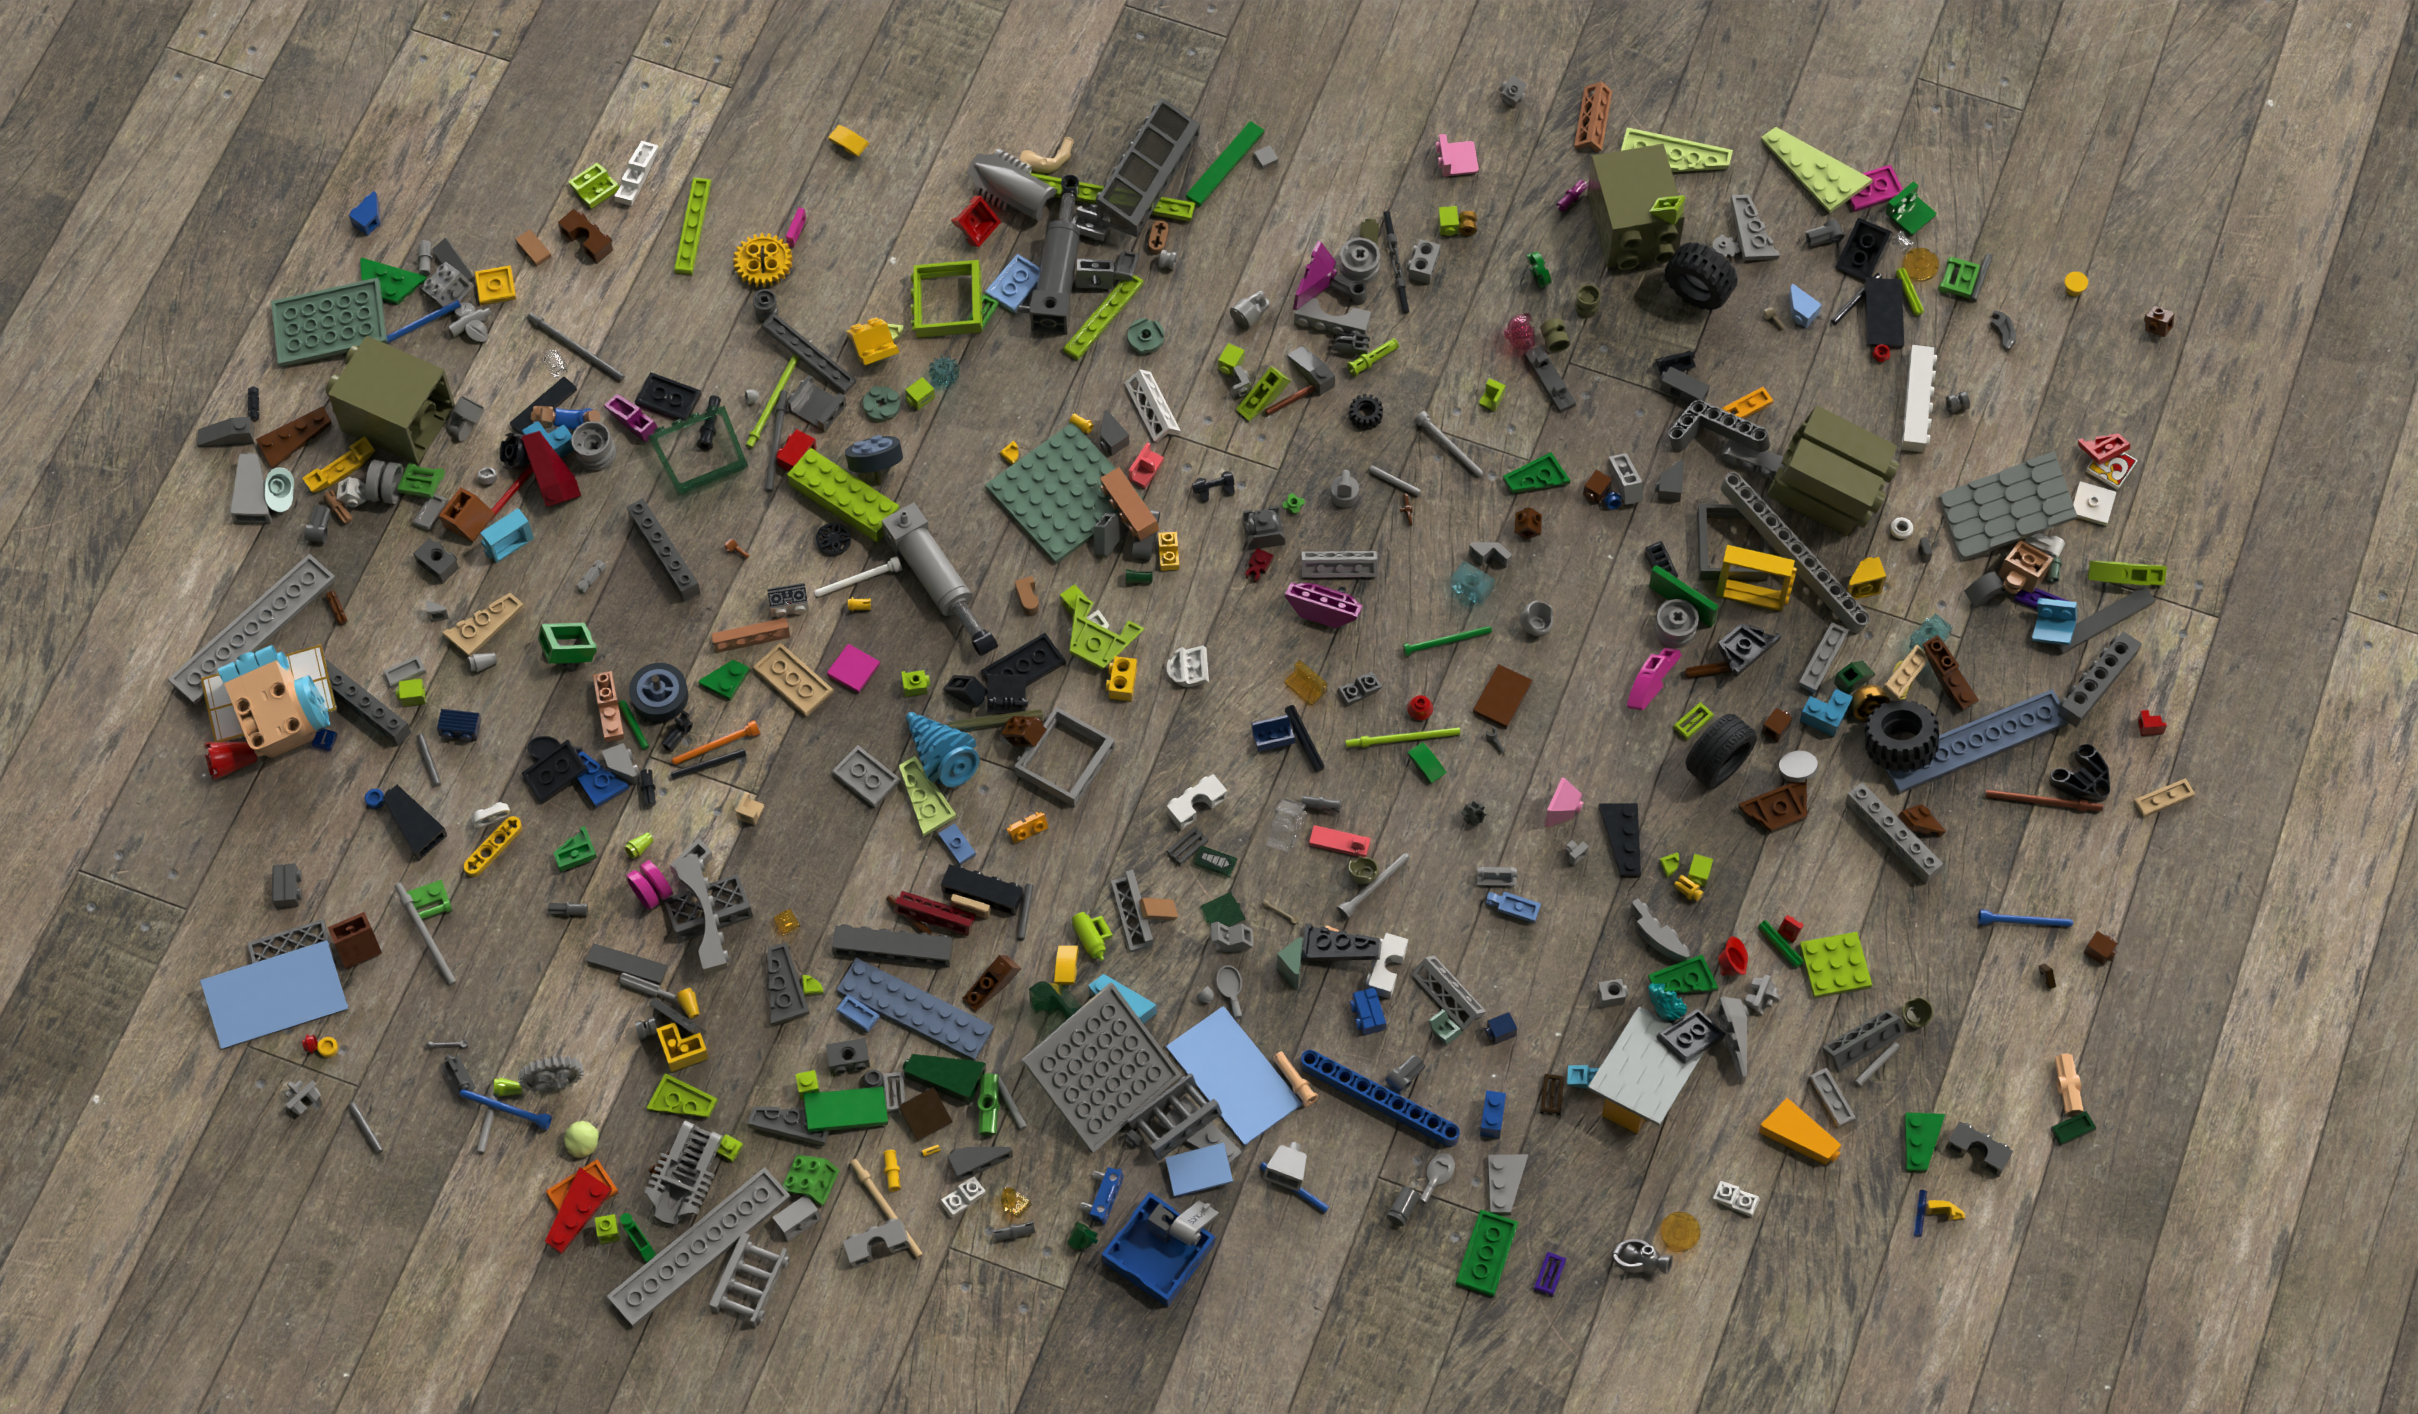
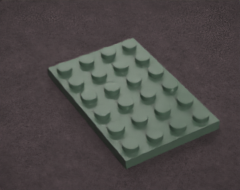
M379 278L271 301L277 360L280 367L347 353L353 345L360 346L366 335L388 344Z

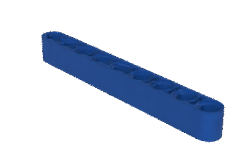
M1306 1050L1302 1053L1301 1069L1305 1073L1445 1146L1453 1147L1458 1143L1460 1129L1456 1124L1314 1050ZM1312 1059L1314 1063L1307 1064L1305 1060ZM1324 1068H1329L1332 1070V1072L1324 1073L1322 1070ZM1346 1077L1349 1079V1081L1342 1082L1340 1081V1078ZM1363 1086L1367 1088V1090L1361 1092L1357 1088ZM1380 1095L1383 1096L1385 1099L1382 1101H1378L1375 1099V1097ZM1400 1105L1402 1109L1395 1110L1393 1106ZM1418 1114L1420 1118L1412 1119L1410 1115ZM1435 1123L1438 1127L1432 1129L1428 1127V1124ZM1452 1132L1455 1134V1137L1449 1138L1445 1134Z

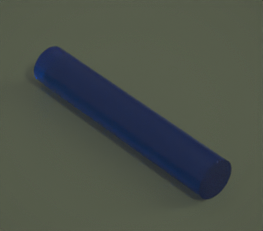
M1919 1190L1914 1236L1922 1237L1927 1200L1926 1190Z

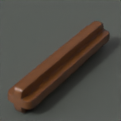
M1726 661L1692 666L1685 669L1688 679L1732 672Z

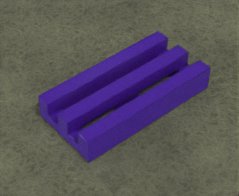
M1547 1251L1534 1290H1539L1541 1293H1547L1553 1297L1567 1258ZM1550 1258H1553L1544 1286H1540ZM1561 1261L1552 1288L1548 1289L1556 1263Z

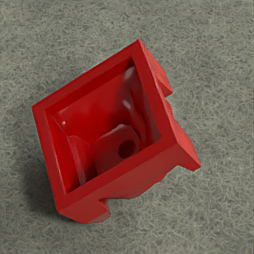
M974 196L969 202L970 205L964 208L959 216L951 221L964 232L963 234L968 237L966 240L971 246L980 247L999 226L1001 221L981 196Z

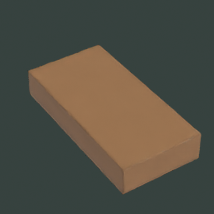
M530 229L515 238L516 243L536 266L552 257L548 249Z
M1142 898L1139 900L1143 918L1175 920L1178 918L1175 903L1172 899Z

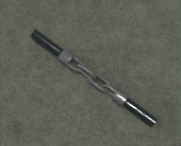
M1385 211L1383 216L1387 231L1386 239L1391 251L1392 265L1396 278V290L1399 293L1402 313L1407 314L1409 313V307L1405 291L1406 284L1399 262L1396 234H1394L1390 211ZM1397 264H1398V267H1399V270H1398V271H1396V266H1395V265H1397Z

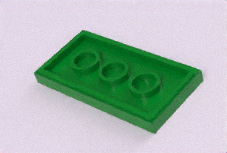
M1654 566L1651 572L1649 588L1668 600L1681 599L1691 603L1698 612L1699 620L1711 628L1715 624L1719 606L1661 567Z
M883 1087L807 1093L803 1095L808 1132L888 1125Z
M1480 1209L1455 1285L1494 1297L1519 1222Z

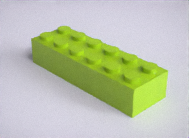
M812 448L804 454L787 474L791 487L877 543L884 537L882 520L900 510L898 504Z

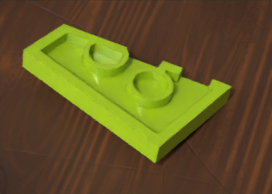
M665 1073L646 1109L710 1118L719 1100Z

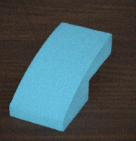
M1568 1065L1567 1085L1588 1089L1599 1068H1589L1588 1065Z

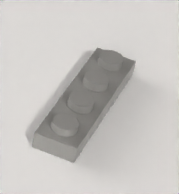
M1831 622L1798 686L1816 694L1849 632L1848 629Z

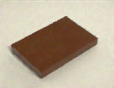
M1498 664L1477 701L1473 713L1508 728L1533 680Z

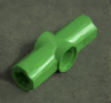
M987 1073L981 1075L980 1098L978 1099V1106L980 1108L979 1134L984 1136L997 1135V1118L1000 1110L998 1102L999 1075ZM989 1101H993L990 1108H985Z

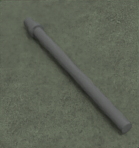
M533 313L528 314L527 319L533 322L534 326L542 328L619 381H623L625 378L624 374L546 323L542 317H537Z

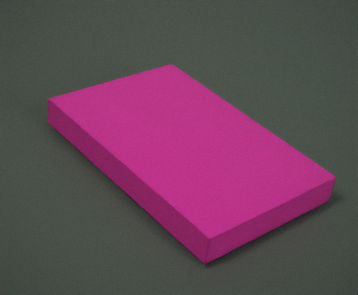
M1888 165L1862 173L1873 179V183L1848 201L1853 211L1857 212L1889 202L1903 188L1892 166Z

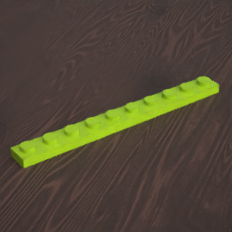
M1031 173L1032 176L1057 190L1054 197L1062 198V178ZM1079 182L1080 193L1075 201L1097 205L1096 197L1099 192L1103 191L1104 186ZM1115 188L1109 198V202L1118 209L1135 211L1143 197L1133 191ZM1161 197L1151 215L1191 222L1195 203Z

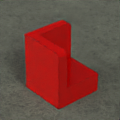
M2149 710L2140 711L2137 719L2141 736L2164 734L2167 724L2166 722L2162 723L2160 715L2150 716Z

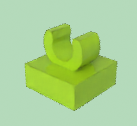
M725 1134L716 1154L733 1162L743 1148V1143Z

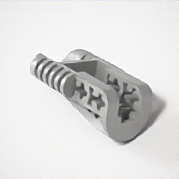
M1000 148L994 154L985 155L978 153L971 161L967 171L976 184L973 189L974 195L981 196L994 206L997 205V208L1002 209L1004 212L1009 211L1013 207L1038 222L1043 216L1042 207L1046 200L1050 197L1053 198L1057 192L1054 187L1031 175L1032 166L1021 162V160L1016 159L1014 156H1010L1009 153H1005Z
M684 1121L669 1155L664 1153L660 1155L661 1158L666 1160V1162L662 1160L657 1162L663 1169L655 1166L654 1171L660 1173V1175L655 1173L651 1175L653 1179L657 1180V1182L652 1180L648 1182L654 1189L646 1187L644 1194L648 1195L655 1205L653 1216L663 1222L677 1225L682 1217L687 1216L688 1213L698 1215L700 1209L694 1206V1204L702 1206L703 1202L696 1198L705 1199L706 1195L699 1191L708 1192L709 1188L703 1184L710 1186L712 1182L706 1179V1177L714 1179L715 1175L708 1171L722 1142V1135L705 1131L693 1123Z

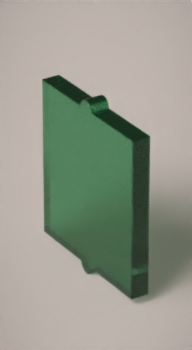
M1231 892L1200 906L1206 917V922H1209L1210 926L1211 923L1220 922L1227 927H1231L1246 919L1240 909V903L1236 902Z

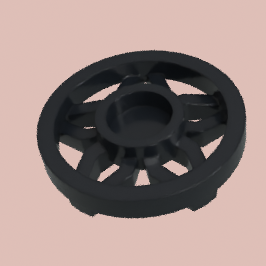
M839 522L828 523L819 528L816 534V544L822 553L829 556H837L847 551L850 547L851 534L848 528ZM821 535L824 539L819 543V538ZM847 542V544L841 549V543ZM831 547L833 551H828L826 548Z

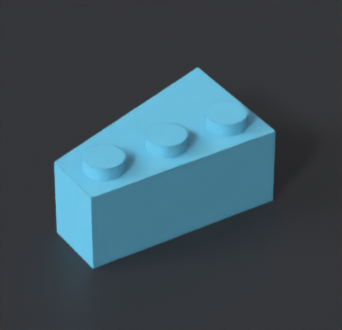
M1105 974L1088 985L1089 995L1093 998L1109 983H1113L1143 1024L1157 1014V1005Z

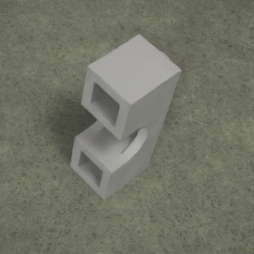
M890 1219L882 1226H873L862 1234L850 1235L843 1243L851 1265L857 1268L872 1262L871 1250L878 1242L887 1243L892 1253L910 1247L911 1244L903 1222L900 1219Z

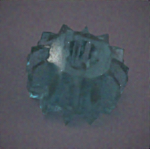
M941 355L940 359L934 358V363H930L929 376L932 378L933 383L938 382L939 387L943 383L948 386L949 382L954 384L955 379H959L960 366L957 365L956 359L951 360L950 355L947 358Z

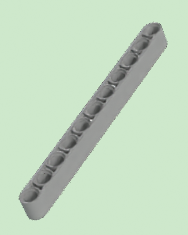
M1735 472L1728 473L1720 485L1722 493L1783 558L1795 560L1793 567L1797 568L1796 573L1853 633L1862 632L1870 620L1869 614L1745 480Z

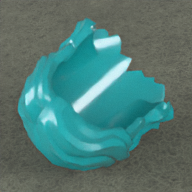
M1651 983L1648 986L1649 996L1652 999L1651 1002L1654 1005L1655 1011L1660 1017L1674 1021L1686 1014L1687 1006L1683 1004L1682 998H1677L1676 992H1664L1665 984Z

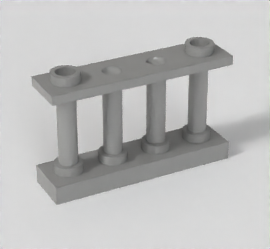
M742 1232L709 1304L711 1311L719 1314L721 1308L724 1309L725 1307L752 1317L750 1320L752 1327L756 1328L758 1323H762L765 1317L764 1309L783 1268H787L789 1264L788 1250L783 1248L781 1254L778 1255L753 1245L750 1235ZM752 1253L775 1262L776 1265L773 1272L769 1273L745 1264V1261H743L745 1255ZM743 1271L767 1280L768 1283L764 1291H760L737 1282L735 1279L737 1273ZM735 1289L760 1299L756 1309L754 1310L728 1300L729 1290Z

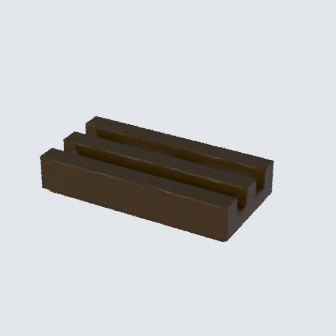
M1544 1074L1540 1113H1555L1560 1116L1564 1076ZM1548 1079H1552L1549 1107H1545ZM1556 1080H1560L1557 1108H1553Z

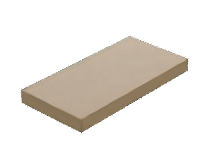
M781 643L753 666V670L805 717L809 716L834 693V690Z

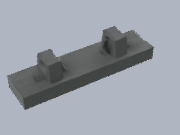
M1540 345L1525 352L1526 360L1558 412L1562 413L1575 407L1576 401L1542 346Z

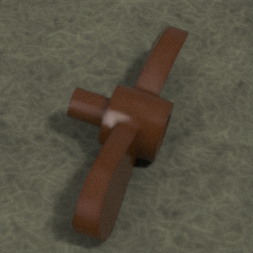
M1406 493L1403 494L1405 506L1400 508V512L1407 514L1408 522L1411 526L1413 525L1410 514L1412 513V506L1409 505L1408 494Z

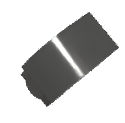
M1995 572L1981 576L1964 590L1974 606L1986 605L1994 596L2006 595L2008 593L2003 587L2005 579L1997 576Z

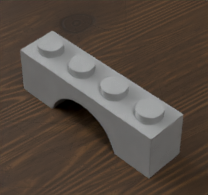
M1312 298L1294 313V323L1300 326L1314 327L1318 330L1331 331L1335 334L1355 335L1357 331V334L1367 335L1371 322V312L1353 308L1342 316L1329 315L1320 308L1318 299Z

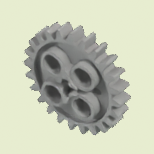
M562 1055L558 1058L552 1056L551 1059L544 1057L542 1061L537 1059L535 1063L530 1062L529 1066H523L524 1069L519 1070L518 1080L519 1085L522 1089L526 1088V1091L532 1090L533 1093L539 1091V1093L547 1091L549 1093L551 1090L566 1089V1086H573L572 1083H578V1080L584 1076V1070L580 1060H576L575 1057L571 1059L570 1056L563 1058Z

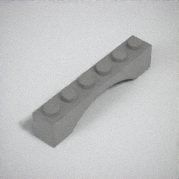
M697 854L676 859L674 862L680 884L696 896L705 914V934L698 950L704 974L728 969L726 962L730 961L727 950L723 951L721 945L725 943L722 932L718 933L717 930L720 922L718 915L713 914L712 907H715L713 896H708L707 889H710L707 877L703 878L702 871H705L703 859L699 860Z

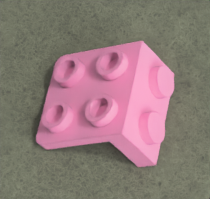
M1439 134V140L1435 143L1436 152L1440 155L1438 157L1439 168H1442L1443 177L1477 173L1479 167L1474 142L1448 143L1446 134Z

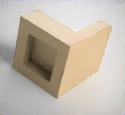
M745 792L736 810L737 818L756 825L764 809V804L751 800L750 794Z

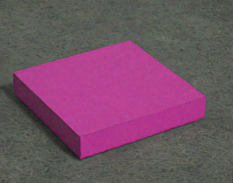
M847 644L828 670L827 676L860 693L880 666V661Z

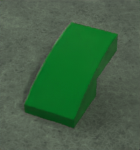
M1424 742L1407 752L1416 768H1420L1429 784L1447 773Z

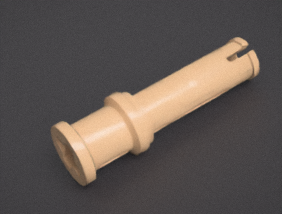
M1277 1053L1272 1058L1273 1061H1275L1292 1084L1293 1092L1299 1095L1303 1101L1302 1104L1305 1107L1310 1106L1318 1099L1319 1095L1312 1091L1307 1080L1301 1078L1284 1053Z

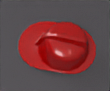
M1732 936L1728 938L1725 950L1718 956L1720 974L1722 976L1746 974L1748 953L1744 944L1737 937Z

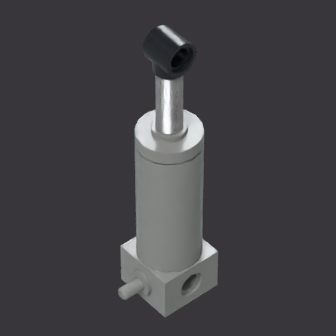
M913 502L884 518L882 526L885 540L896 556L902 555L942 614L944 616L957 615L971 635L972 644L979 656L982 657L998 648L994 636L990 631H986L981 627L967 605L972 600L973 595L929 533L928 521L917 505Z

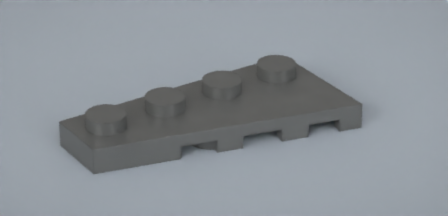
M754 1106L748 1121L749 1128L825 1146L830 1130L808 1132L805 1110H799L796 1107L780 1109V1107Z

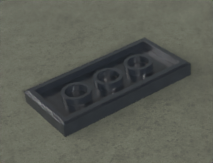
M1865 278L1867 347H1876L1883 344L1888 348H1903L1902 279Z
M1043 633L981 670V673L987 682L988 674L1026 675L1027 687L1066 664V660L1048 635Z

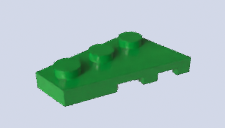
M1905 1113L1906 1172H1927L1946 1114Z

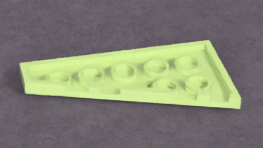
M1777 127L1762 136L1764 144L1829 213L1873 183V179Z

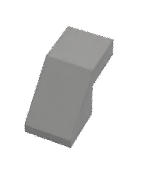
M1472 542L1469 545L1468 554L1481 565L1492 556L1505 568L1511 564L1512 554L1500 543Z

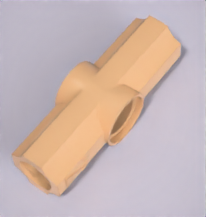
M2068 1053L2055 1056L2054 1060L2058 1075L2057 1089L2059 1094L2062 1095L2065 1115L2075 1116L2083 1113L2080 1096L2081 1082L2079 1075H2076L2073 1056Z

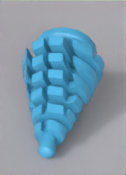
M909 712L905 718L909 723L912 739L915 742L922 767L929 781L934 783L937 780L938 784L943 783L947 787H956L968 781L975 774L980 758L976 750L973 749L977 745L971 735L927 719V717L917 716L914 712Z

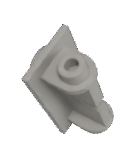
M1477 867V886H1516V868Z

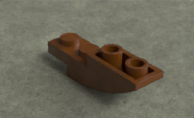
M1937 635L1924 642L1922 646L1927 659L1948 697L1954 699L1961 711L1976 704L1979 699L1959 671V664L1940 636Z

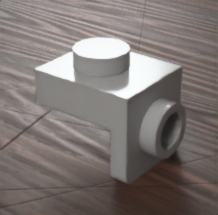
M1240 365L1234 367L1233 377L1237 385L1232 387V396L1236 398L1245 396L1250 392V377L1246 370L1243 371Z

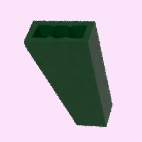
M912 1054L910 1059L905 1060L902 1068L906 1079L928 1088L934 1087L936 1091L967 1104H971L981 1083V1075H984L987 1071L986 1063L920 1054Z

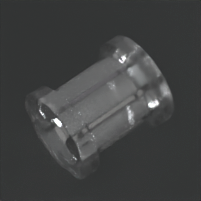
M1903 231L1896 234L1891 242L1893 245H1897L1904 255L1909 254L1916 245L1914 241H1910L1905 236Z

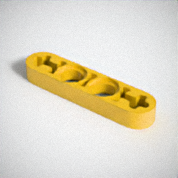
M515 816L505 819L465 861L464 870L469 877L479 876L522 831L520 819ZM510 824H512V825L516 824L517 828H513V827H512V828L510 829V826H509V825H510ZM498 836L505 837V841L501 844L494 842ZM484 850H490L492 852V854L487 858L481 856V853ZM470 865H472V866H475V865H476L477 869H476V870H474V869H471V870H470L469 866H470Z

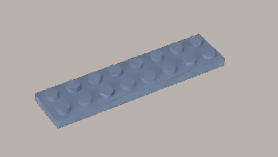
M858 958L854 960L837 988L838 994L844 997L849 995L872 1011L972 1061H976L994 1030L993 1025Z

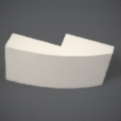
M972 1177L960 1184L956 1191L941 1199L940 1204L949 1216L953 1218L981 1198L986 1191L977 1179Z
M1720 1181L1713 1200L1739 1213L1753 1217L1760 1198L1759 1196L1741 1191L1738 1186Z

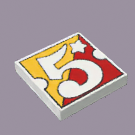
M2122 453L2101 465L2092 460L2085 472L2118 490L2138 460L2126 453Z

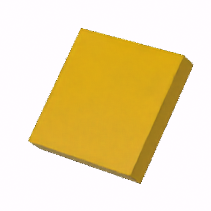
M511 265L475 271L480 306L517 299Z

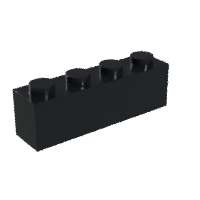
M949 864L941 883L943 893L955 894L990 905V908L1014 916L1023 897V888L1017 883H1007L995 876L988 877L976 870L969 871L961 865L954 866Z

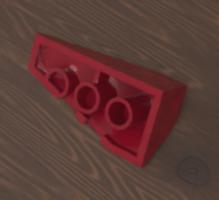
M540 431L521 436L545 507L582 496L576 478Z

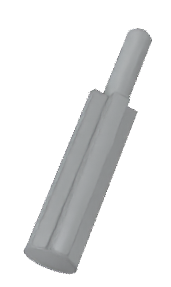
M622 973L619 984L655 997L660 995L674 1001L677 999V995L661 990L659 985L626 973Z

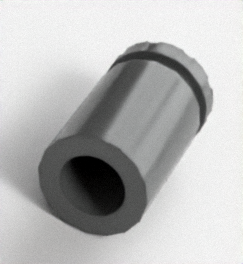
M1402 1187L1390 1208V1212L1386 1215L1387 1219L1398 1226H1404L1420 1195L1409 1187Z

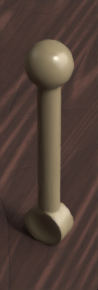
M1268 900L1263 901V907L1270 908L1288 918L1292 924L1296 925L1299 922L1297 916L1292 917L1271 905Z

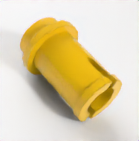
M1076 413L1070 417L1069 424H1074L1084 434H1089L1092 431L1094 424H1092L1091 420H1085Z
M851 597V599H848V610H852V612L854 610H871V598L853 599Z

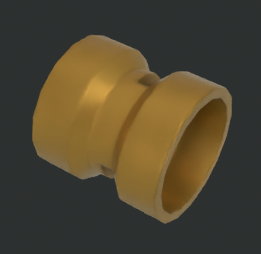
M1463 211L1459 214V222L1461 223L1459 225L1460 234L1471 236L1477 232V225L1475 224L1477 214L1475 212Z

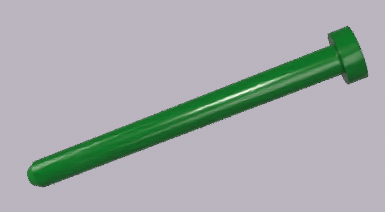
M1486 626L1413 645L1405 643L1402 645L1405 657L1411 656L1412 652L1490 634L1492 627Z

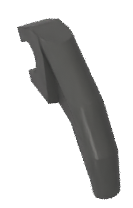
M1994 310L1992 317H1996L1998 320L1991 319L1990 325L1997 331L1999 330L2002 334V346L2006 351H2010L2016 341V330L2009 316Z

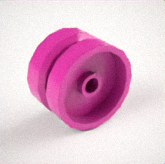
M647 860L639 866L640 873L633 870L625 878L640 902L648 910H652L659 905L658 897L666 900L673 895V891L659 869L650 860Z

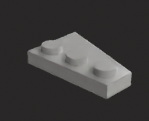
M1528 1154L1488 1155L1490 1213L1496 1215L1511 1214Z

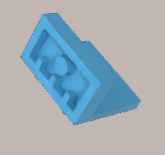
M2038 598V618L2032 641L2070 645L2077 621V602Z

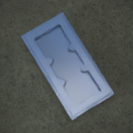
M955 823L938 833L940 839L959 865L976 856V852Z
M849 995L844 998L836 1009L837 1013L868 1033L880 1018L879 1014Z

